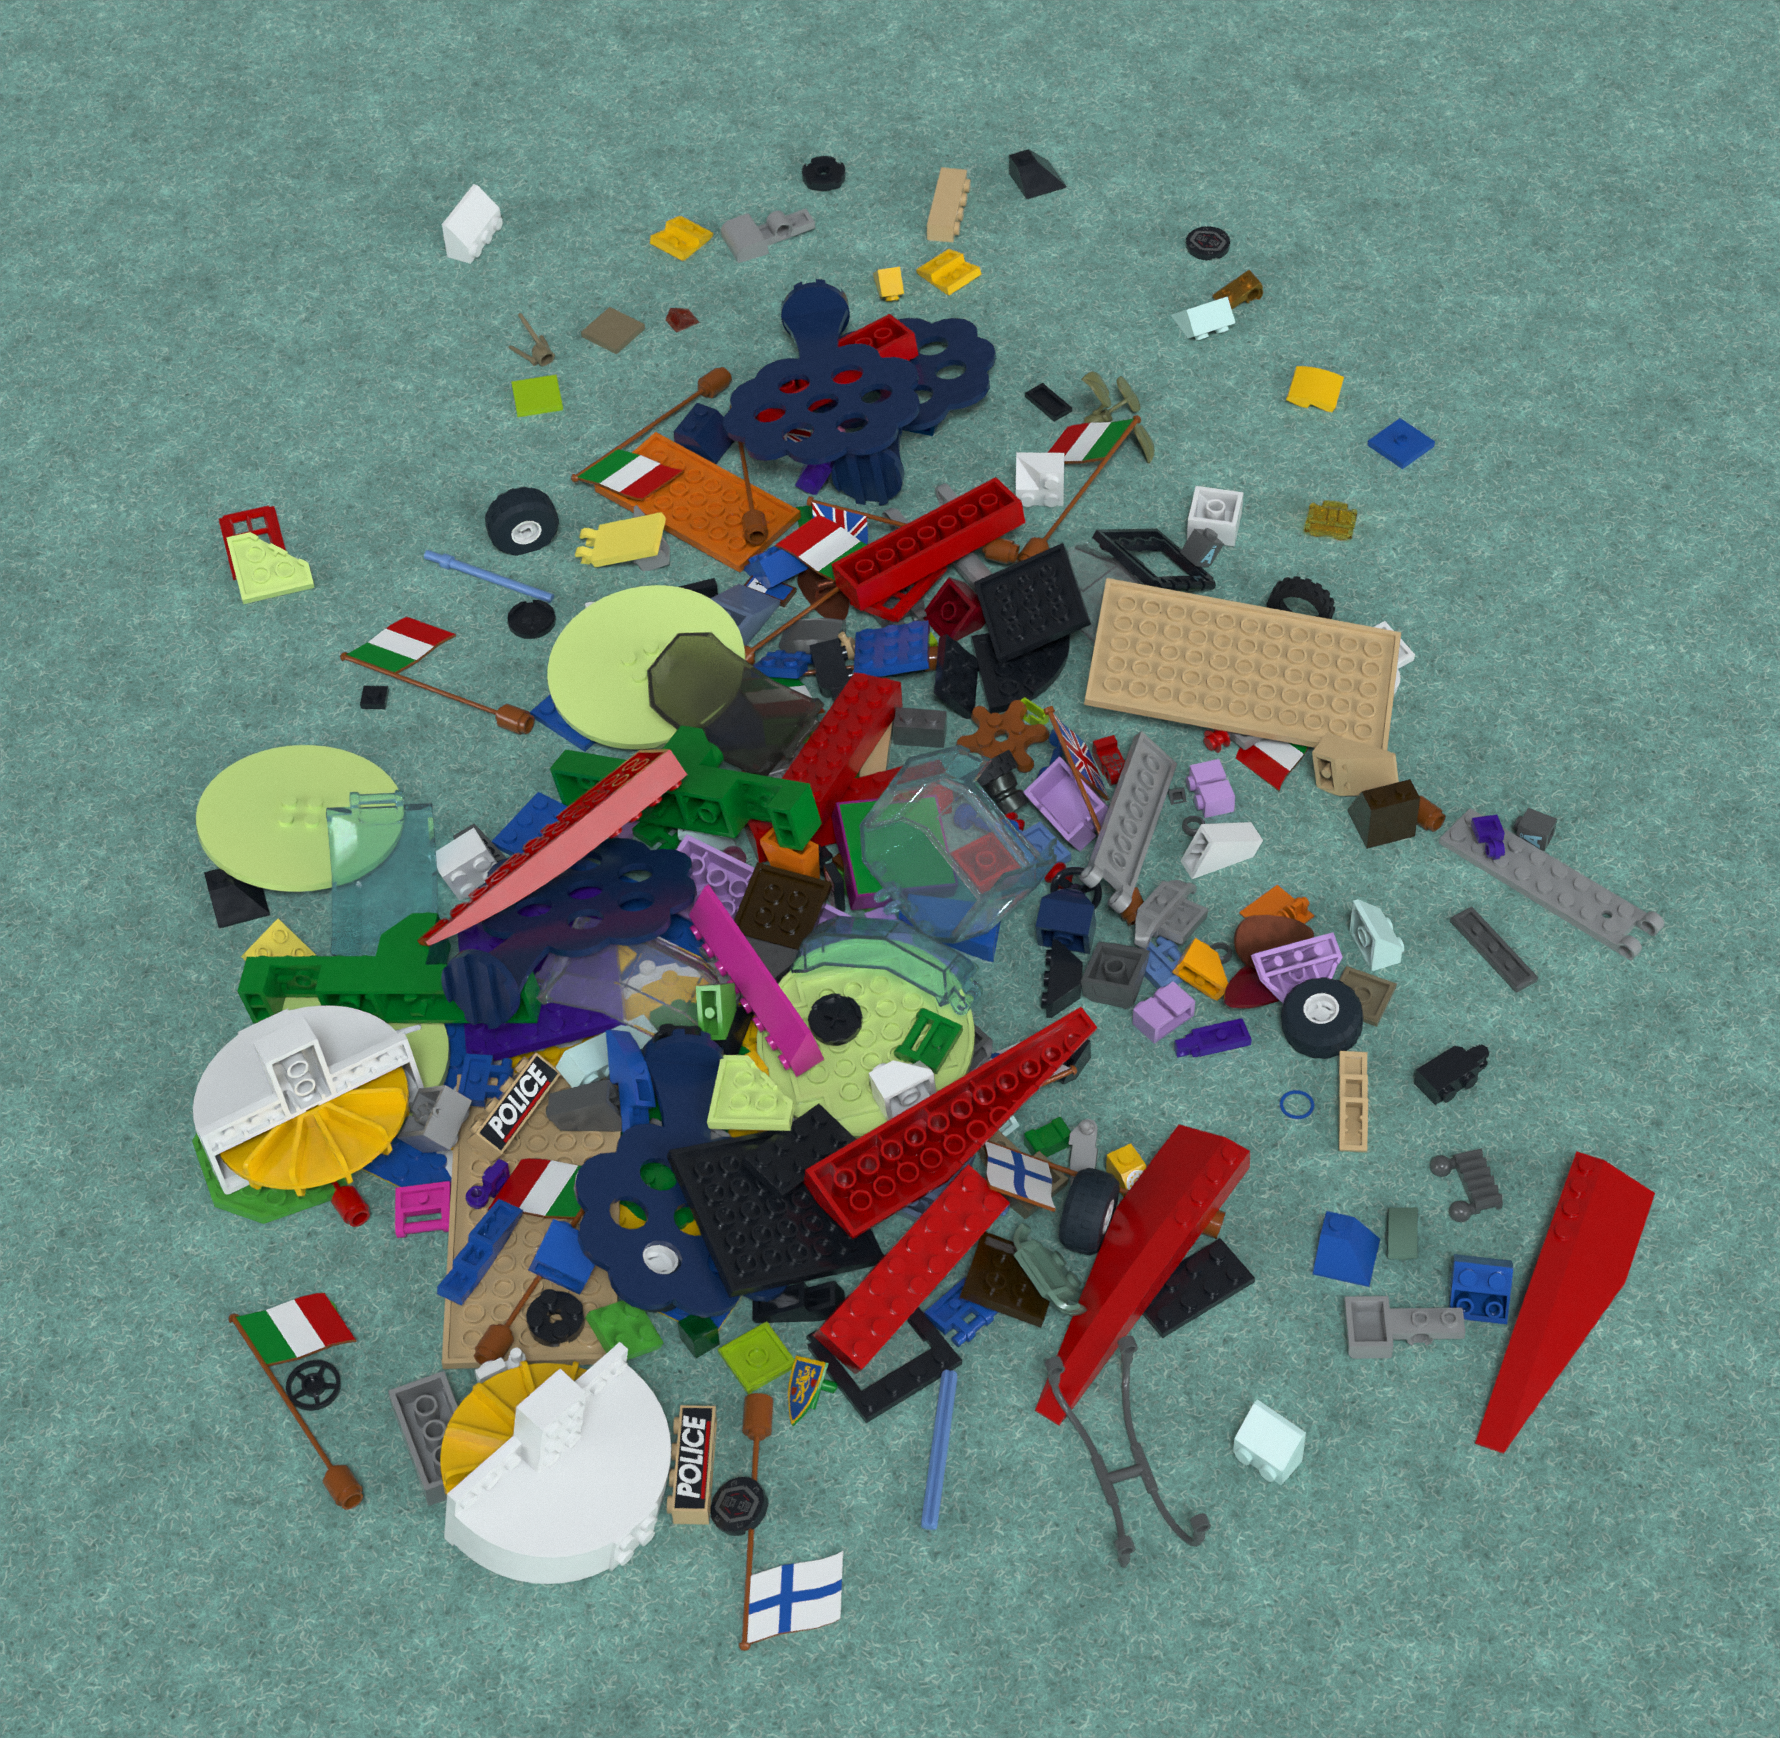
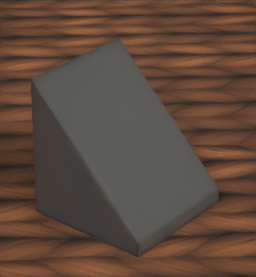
M1183 787L1168 789L1167 795L1171 805L1187 802Z

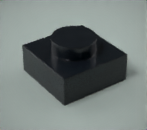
M363 686L360 701L361 709L386 710L389 695L388 686Z

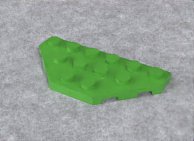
M198 1134L192 1140L214 1207L265 1224L331 1201L336 1191L334 1186L329 1183L306 1188L305 1196L298 1197L295 1189L284 1190L262 1186L256 1190L248 1185L226 1195L212 1170ZM344 1178L337 1180L340 1187L347 1186Z

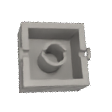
M446 1085L419 1088L410 1107V1112L413 1115H409L405 1119L397 1138L423 1153L451 1150L458 1141V1132L462 1123L468 1118L469 1106L472 1100Z

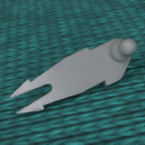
M1091 1119L1082 1120L1070 1133L1069 1145H1073L1070 1169L1077 1172L1086 1168L1095 1169L1098 1126ZM1070 1175V1186L1072 1185V1182H1073V1179H1074V1176H1071V1175Z

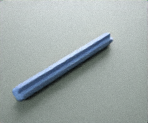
M944 1370L941 1375L921 1518V1527L927 1530H935L938 1525L957 1385V1372L954 1370Z

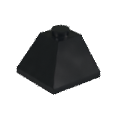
M1027 149L1009 155V175L1026 200L1066 188L1065 183L1049 160Z
M220 868L204 872L219 929L270 915L263 888L240 881Z

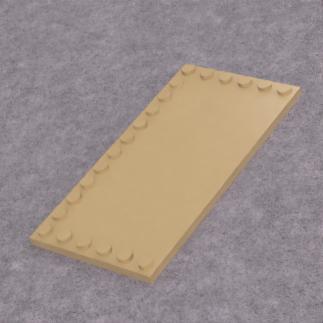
M1106 578L1084 705L1316 748L1328 732L1375 748L1387 750L1401 632Z
M462 1074L457 1075L456 1092L459 1090ZM562 1075L558 1077L502 1155L493 1162L467 1142V1139L472 1134L469 1131L470 1127L479 1117L481 1119L485 1117L488 1112L484 1109L492 1098H487L485 1107L469 1106L468 1118L462 1123L458 1132V1141L453 1147L446 1276L453 1268L454 1258L468 1243V1234L485 1216L494 1200L489 1196L488 1203L483 1208L474 1209L467 1204L466 1193L473 1186L483 1185V1173L489 1166H493L498 1159L508 1163L511 1175L521 1159H547L582 1166L587 1159L593 1156L616 1151L621 1132L560 1131L548 1119L546 1107L548 1106L549 1093L572 1088ZM491 1077L490 1085L497 1086L498 1079ZM620 1201L612 1204L609 1211L615 1223L620 1225ZM585 1213L583 1214V1216L581 1217L580 1221L578 1222V1224L576 1225V1227H575L574 1229L578 1230V1226H579V1224H580L582 1218L584 1217ZM522 1214L494 1263L461 1306L445 1298L442 1347L443 1369L480 1368L481 1365L474 1359L475 1347L490 1325H504L537 1276V1274L528 1271L553 1218ZM555 1219L569 1224L573 1221V1219ZM595 1265L580 1295L542 1277L509 1327L512 1331L514 1342L505 1354L503 1361L508 1360L510 1351L513 1348H519L525 1354L528 1365L537 1363L572 1365L573 1361L580 1362V1365H594L606 1352L585 1317L589 1311L618 1302V1295L611 1287L608 1272ZM546 1289L567 1292L575 1296L583 1305L584 1328L578 1338L570 1343L566 1341L559 1343L557 1347H548L536 1342L530 1334L526 1319L527 1310L533 1300L539 1297ZM554 1314L550 1316V1323H554L556 1320L561 1321L562 1318L560 1315Z

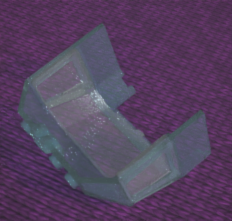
M962 745L909 757L860 823L862 862L883 887L874 895L873 899L876 903H880L891 897L893 901L884 907V913L892 915L901 910V913L906 916L917 933L925 941L955 944L987 934L1041 883L1057 863V855L1054 854L1057 838L1052 839L1038 856L977 782L992 759L986 756H982L981 759L969 754L970 749Z

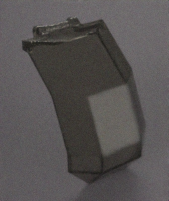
M712 632L677 633L647 670L649 706L664 721L677 730L681 725L702 728L708 741L720 749L725 762L751 774L768 776L779 761L782 760L790 763L795 757V751L811 731H815L820 725L815 716L825 704L819 698H811L772 680L726 647Z

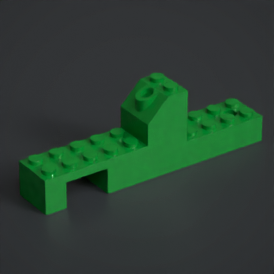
M684 725L678 728L662 749H670L687 773V776L681 780L682 784L673 791H666L661 795L662 800L652 807L647 806L642 810V816L636 820L734 839L750 819L772 822L779 847L800 851L804 849L822 824L810 783L718 768L724 761V756L720 749L708 741L702 728ZM565 749L550 767L562 804L566 806L572 804L626 760Z
M411 913L382 933L376 956L287 955L281 957H247L237 990L253 1023H258L281 1012L285 997H318L321 1006H342L370 1013L386 1023H469L465 1020L464 1012L454 1000L450 1003L448 1002L442 988V971L448 965L447 961L451 948L449 939L446 938L430 946L420 945L417 941L440 920L438 913ZM533 971L521 991L520 1005L517 1012L505 1023L538 1022L543 996Z

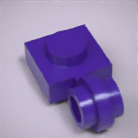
M1498 815L1472 818L1471 827L1478 843H1485L1487 857L1497 860L1504 856L1505 846L1502 840H1504L1505 832Z
M498 1159L493 1166H489L482 1176L483 1185L473 1186L466 1193V1202L470 1207L481 1209L488 1203L489 1196L493 1199L496 1197L510 1177L508 1163Z

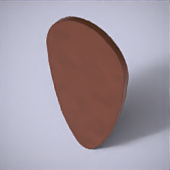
M811 568L800 572L797 578L798 586L810 605L837 587L835 582L816 573ZM840 590L817 606L815 610L824 618L845 620L849 611V598Z
M1253 915L1243 919L1237 926L1234 935V945L1241 961L1247 966L1256 969L1251 955L1314 938V932L1306 924L1292 918L1273 915Z

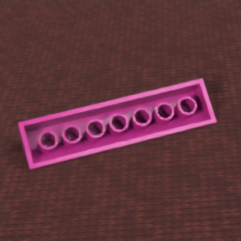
M708 884L703 888L688 915L693 923L689 928L697 941L700 939L704 941L705 944L702 947L710 959L715 957L717 960L714 965L722 977L728 976L730 980L727 983H735V994L739 993L742 999L739 1001L747 1014L750 1012L754 1014L755 1017L752 1018V1021L761 1033L765 1030L768 1035L765 1037V1040L771 1050L774 1052L778 1049L781 1054L778 1056V1059L784 1069L787 1071L791 1068L797 1077L823 1061V1055L810 1029Z

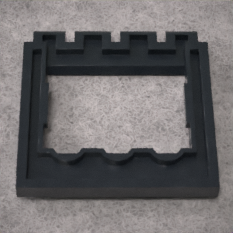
M1157 528L1097 529L1092 536L1103 551L1110 553L1145 585L1175 591L1213 590L1216 587L1214 578L1202 567L1192 564L1180 553L1181 549ZM1161 550L1190 576L1157 577L1130 551Z
M919 1307L910 1315L907 1322L922 1341L927 1342L931 1349L862 1391L835 1356L813 1336L816 1330L806 1336L811 1342L807 1344L810 1353L817 1361L828 1363L826 1373L833 1382L837 1383L839 1390L865 1423L870 1422L941 1378L944 1370L951 1371L962 1365V1359Z

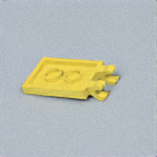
M660 512L600 524L598 530L583 528L579 538H587L585 544L587 547H577L575 557L582 556L581 564L592 563L594 567L656 556L658 555L666 517Z

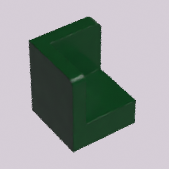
M690 1314L678 1321L680 1339L695 1359L720 1345L718 1327L710 1317L705 1318Z

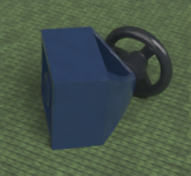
M1068 867L1058 872L1053 878L1050 894L1043 896L1041 899L1036 921L1038 946L1052 948L1053 939H1057L1070 951L1085 954L1091 953L1096 930L1095 909L1100 904L1102 898L1101 884L1099 882L1093 888H1089L1085 884H1073L1065 878L1069 875H1081L1084 868ZM1061 885L1065 889L1058 890V886ZM1094 890V898L1091 902L1085 894Z

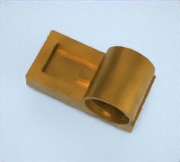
M1247 270L1212 296L1214 300L1228 297L1232 310L1244 301L1249 304L1252 300H1260L1263 295V286L1250 270Z

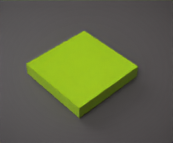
M557 374L511 381L517 417L563 411Z
M767 1321L718 1348L719 1355L747 1394L792 1370L795 1360Z

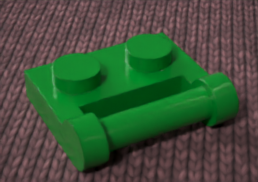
M920 1008L916 1014L917 1020L903 1043L896 1047L894 1055L902 1061H909L913 1064L921 1061L933 1073L938 1074L963 1032V1026L930 1010ZM926 1024H932L917 1051L911 1050Z

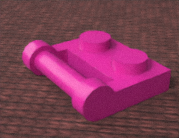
M450 1181L395 1188V1232L397 1238H405L407 1234L437 1230L449 1232ZM441 1213V1219L406 1223V1217Z

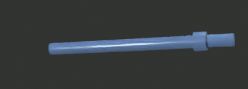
M426 550L424 554V559L438 563L442 568L448 570L452 568L551 603L554 599V594L455 560L454 556L446 553L441 555Z

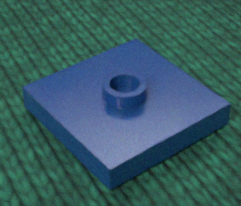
M1399 418L1369 439L1368 446L1401 469H1404L1435 446V441Z

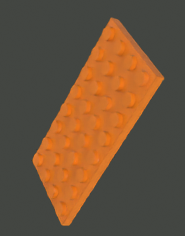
M657 432L651 435L632 453L642 455L668 467L682 469L684 473L644 501L630 499L601 486L594 485L595 492L633 513L634 506L636 505L645 515L662 512L666 517L663 530L738 572L743 571L744 566L749 564V558L765 551L801 518L800 510L750 483L754 510H760L765 514L768 528V536L763 543L758 545L751 544L744 536L742 525L743 515L750 511L745 480Z

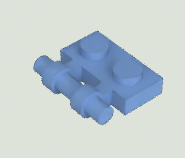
M1160 936L1156 940V943L1159 945L1158 947L1150 941L1149 947L1146 949L1150 951L1144 974L1157 989L1166 987L1173 981L1177 985L1183 981V979L1172 973L1182 953L1173 941ZM1170 956L1174 962L1171 963L1166 957Z

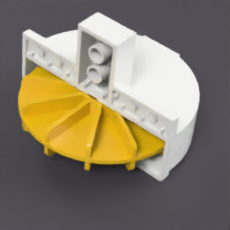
M311 1006L288 1010L287 1008L239 1031L238 1035L217 1053L207 1066L197 1086L193 1104V1120L196 1132L224 1194H231L250 1185L256 1190L262 1186L284 1190L295 1189L299 1197L305 1196L306 1188L322 1186L342 1178L346 1180L347 1184L353 1182L351 1174L369 1164L381 1153L389 1155L392 1151V1140L397 1135L404 1119L409 1116V1107L412 1105L418 1089L424 1088L408 1039L403 1031L397 1033L380 1018L349 1007Z
M619 1342L588 1370L580 1368V1362L573 1361L571 1366L557 1363L528 1365L527 1361L524 1360L520 1361L519 1367L506 1370L484 1381L482 1384L478 1382L473 1386L472 1392L460 1403L449 1420L441 1445V1477L445 1495H447L445 1540L452 1546H457L473 1561L494 1573L518 1581L539 1584L572 1582L594 1576L607 1569L612 1571L619 1564L621 1566L625 1565L632 1558L634 1550L640 1544L645 1546L655 1535L654 1527L666 1489L671 1459L670 1432L666 1417L655 1394L646 1382L627 1365L628 1349Z

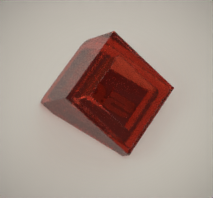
M670 308L665 319L676 333L699 323L698 319L689 309Z

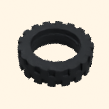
M1294 576L1292 579L1286 577L1283 581L1276 583L1268 599L1267 608L1293 612L1286 606L1283 599L1296 597L1311 603L1319 613L1316 617L1332 619L1335 612V606H1333L1335 602L1333 598H1330L1329 591L1327 589L1324 590L1321 584H1315L1308 578L1304 580Z
M1007 750L953 780L951 783L958 799H961L1018 767V764L1011 751Z

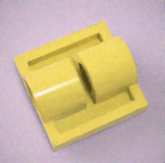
M277 919L241 957L246 961L247 957L312 956L316 954L282 921Z

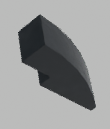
M835 1280L808 1287L804 1282L790 1285L776 1299L767 1302L752 1300V1321L754 1323H764L766 1321L768 1323L823 1321L844 1301L845 1291Z

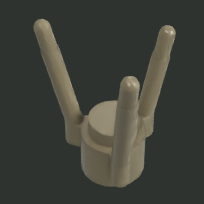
M519 313L518 317L536 342V345L532 348V357L512 345H509L508 348L530 361L533 366L539 364L543 367L552 363L555 354L551 351L544 336L540 335L538 338L523 314Z

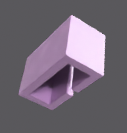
M1219 759L1190 765L1189 776L1186 777L1189 792L1194 791L1195 807L1197 810L1202 811L1204 818L1234 812L1235 795L1229 781L1224 780L1226 779V774Z
M1173 981L1166 987L1159 988L1153 998L1150 997L1135 1006L1132 1024L1155 1044L1194 1016L1195 1000Z

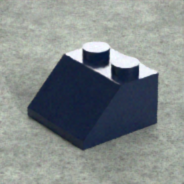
M700 403L694 405L674 430L675 443L714 464L719 462L735 440L726 435L723 427L724 417L717 409Z

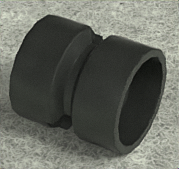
M1012 771L983 786L987 796L990 799H996L993 807L999 818L1003 814L1006 815L1029 803L1023 790H1016L1015 787L1018 783Z

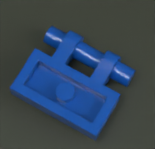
M776 650L775 652H767L765 657H762L760 661L752 666L753 676L798 679L808 671V664H813L811 654H806L804 651L786 653L785 650Z
M466 1053L458 1093L472 1100L470 1106L485 1107L487 1098L496 1097L498 1099L503 1093L499 1090L509 1076L513 1077V1061L509 1058H504L501 1065H493V1055ZM491 1077L498 1079L497 1086L490 1085Z
M966 1277L925 1311V1316L944 1335L953 1328L958 1332L951 1338L953 1344L957 1347H960L965 1341L970 1342L976 1336L975 1333L984 1325L988 1326L992 1323L994 1316L999 1313L959 1298ZM972 1312L976 1317L967 1324L963 1319Z

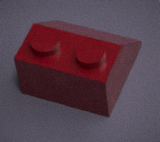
M948 577L924 610L927 616L923 618L925 621H929V625L940 637L947 634L955 641L976 632L986 623L978 595L967 583Z

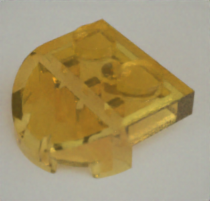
M1324 500L1322 506L1316 505L1313 502L1309 506L1304 532H1308L1316 537L1328 535L1334 536L1337 540L1352 539L1355 531L1357 510H1348V504L1339 501Z

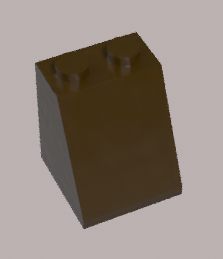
M1411 779L1362 791L1347 811L1366 849L1415 837L1420 796Z

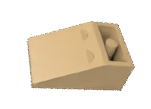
M1327 732L1312 751L1316 785L1328 793L1337 796H1358L1362 791L1399 782L1396 754L1387 750L1375 748Z

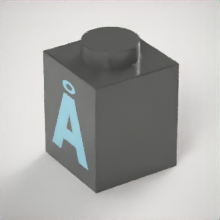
M1194 528L1180 553L1195 566L1209 567L1214 562L1224 543L1217 538L1218 534L1209 528H1205V530Z
M1528 808L1523 817L1519 816L1517 818L1514 830L1517 831L1516 835L1545 851L1555 834L1557 818Z

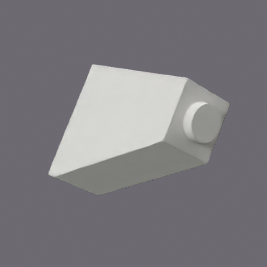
M1251 822L1201 824L1183 855L1181 863L1191 879H1195L1254 857L1263 839Z

